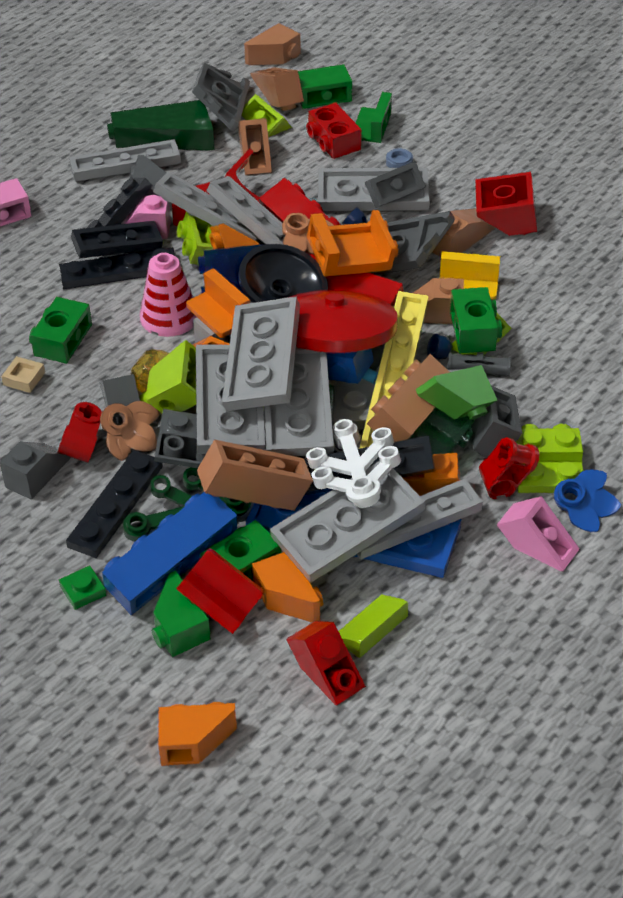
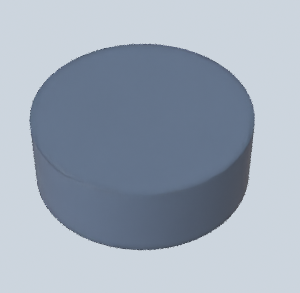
M393 149L386 155V165L388 168H399L413 162L412 153L406 149Z

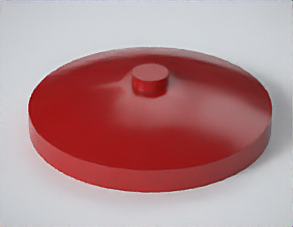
M319 290L290 296H297L300 303L296 347L328 353L356 352L380 346L392 339L397 332L398 315L395 308L388 302L375 296L345 290Z

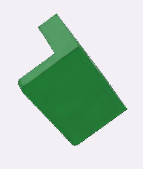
M382 92L376 108L361 107L355 122L361 128V141L382 142L392 114V93Z

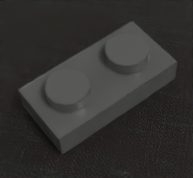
M416 161L365 182L375 208L426 187Z

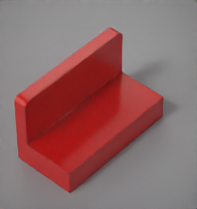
M211 548L205 552L176 588L232 634L264 595V590Z

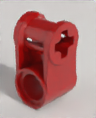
M90 402L76 404L69 425H66L57 453L89 463L97 441V432L102 413L97 405Z
M505 437L498 442L490 455L481 462L479 472L490 498L497 499L496 496L501 495L510 497L525 478L535 470L540 455L539 449L535 445H520L514 439Z

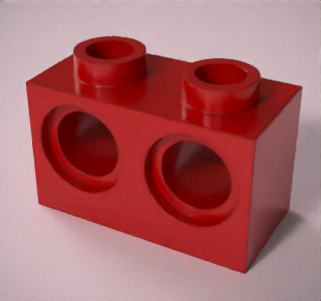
M337 103L308 111L307 133L310 138L317 140L321 150L327 152L332 159L361 150V128Z

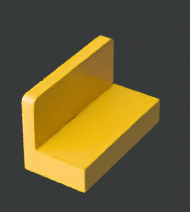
M442 251L440 278L464 279V289L488 287L490 299H496L501 256Z

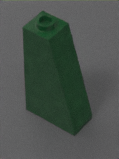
M200 100L110 112L112 123L107 124L109 140H115L116 148H126L175 139L178 150H215L213 127L207 108Z

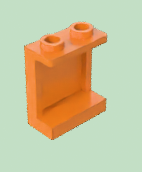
M372 210L368 223L328 226L322 213L311 214L307 239L324 277L392 270L394 258L398 255V244L396 240L392 239L386 220H383L379 210Z

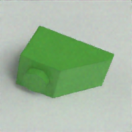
M482 365L434 376L416 389L419 397L453 419L466 416L470 420L479 418L488 413L486 408L497 401Z

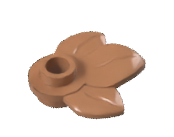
M301 213L288 215L282 224V232L285 235L283 244L314 255L307 239L310 219ZM326 220L328 226H334L332 223Z
M135 401L127 406L119 403L107 406L101 413L100 422L104 431L107 432L106 446L110 454L123 461L127 458L131 449L142 452L155 450L157 438L150 424L157 419L159 411L142 401ZM115 413L121 415V425H116L113 422Z

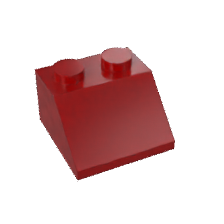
M531 172L475 179L476 213L478 218L509 236L538 232Z

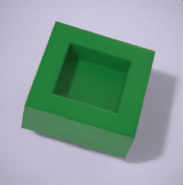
M90 565L58 579L60 588L74 610L107 596L104 585Z

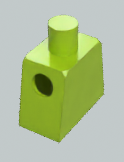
M185 340L153 366L149 372L147 391L139 396V400L150 404L161 413H163V409L183 412L195 406L196 347Z

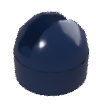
M356 207L344 219L343 225L367 223L366 216Z
M433 334L428 341L427 355L431 354L435 359H446L449 357V353L453 351V345L446 336Z

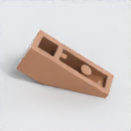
M272 67L250 73L252 79L271 106L281 107V111L294 109L296 108V103L304 101L298 70Z
M476 208L451 211L455 221L432 253L441 257L442 251L463 253L494 230L495 227L478 218Z

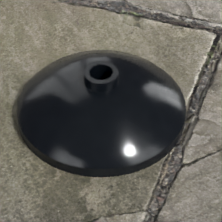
M266 244L256 247L245 255L239 267L238 279L240 287L252 303L288 298L305 292L328 290L327 277H324L319 263L309 254L289 245Z

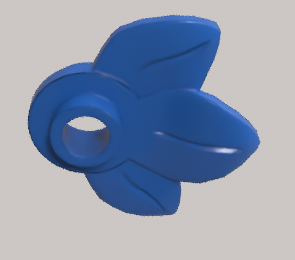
M593 469L585 470L575 479L563 480L556 486L554 491L555 503L559 508L568 512L571 523L577 528L589 532H598L600 526L599 517L611 516L620 510L621 503L618 499L603 489L607 479L606 472ZM572 493L576 496V499L568 500L564 495Z

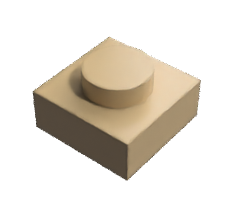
M16 356L1 376L4 386L31 393L45 374L44 364Z

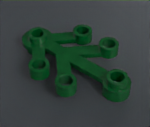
M187 468L183 473L184 486L189 490L198 489L204 492L197 472L198 468ZM164 475L155 476L151 480V493L153 496L166 498L182 507L147 516L140 512L129 514L123 522L125 537L130 541H136L143 535L149 536L151 529L158 528V525L166 516L170 514L175 515L182 510L192 496L171 486L168 477ZM194 475L197 476L199 479L195 482H191L187 478L189 476ZM161 483L167 486L163 490L155 488L157 484ZM219 497L237 516L244 515L251 507V502H231L229 498ZM140 521L143 525L135 528L131 526V523Z

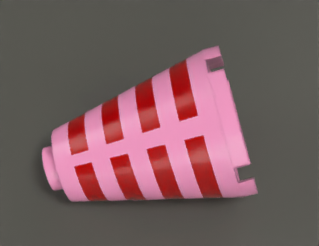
M160 253L150 259L140 309V322L143 328L150 333L153 331L158 333V336L164 337L178 336L188 332L193 328V319L197 318L187 308L186 302L194 298L179 259L172 254Z

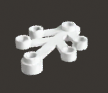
M349 419L337 421L333 425V441L338 449L344 450L347 461L328 457L326 450L322 447L309 450L306 458L309 467L315 469L312 472L315 487L345 492L347 498L359 508H366L376 504L381 493L380 481L392 468L398 466L401 462L398 448L392 446L394 439L391 429L382 427L373 431L371 435L373 443L360 456L356 446L360 442L357 425ZM379 457L380 463L366 476L365 471ZM332 471L351 475L353 480L334 477Z

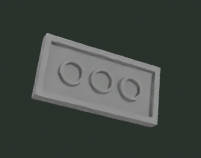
M318 168V203L323 211H353L356 207L361 211L429 210L428 169L418 168L426 185L425 188L375 208L365 182L397 168Z
M297 296L235 306L222 404L225 411L290 403L300 303Z
M196 345L197 454H206L214 439L265 450L263 406L225 411L222 404L230 345Z
M296 347L290 403L264 406L267 451L297 457L306 456L309 450L322 447L326 450L327 455L334 453L326 352Z
M380 461L370 466L365 471L366 476L380 463ZM392 468L380 481L381 493L376 504L366 508H359L347 498L345 492L332 490L270 528V533L278 546L307 580L312 583L425 511V501Z

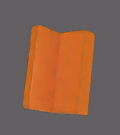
M213 268L204 273L205 292L188 300L186 305L218 337L224 338L232 332L235 306L250 304V299Z

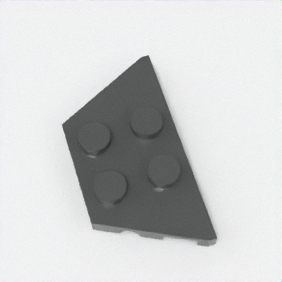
M204 63L198 72L192 93L234 132L241 119L250 81L243 78L241 82L230 79L232 76L230 72Z
M451 211L387 222L392 239L396 240L398 244V255L394 258L392 270L369 273L381 275L421 268L454 223L455 218Z

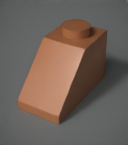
M280 23L276 24L244 43L245 64H285L297 58L301 54L300 33Z
M266 118L239 121L238 130L241 155L243 156L249 148L254 151L244 167L245 175L272 173Z
M433 278L413 292L414 294L429 296L424 323L452 324L450 316L451 290L464 289V279Z

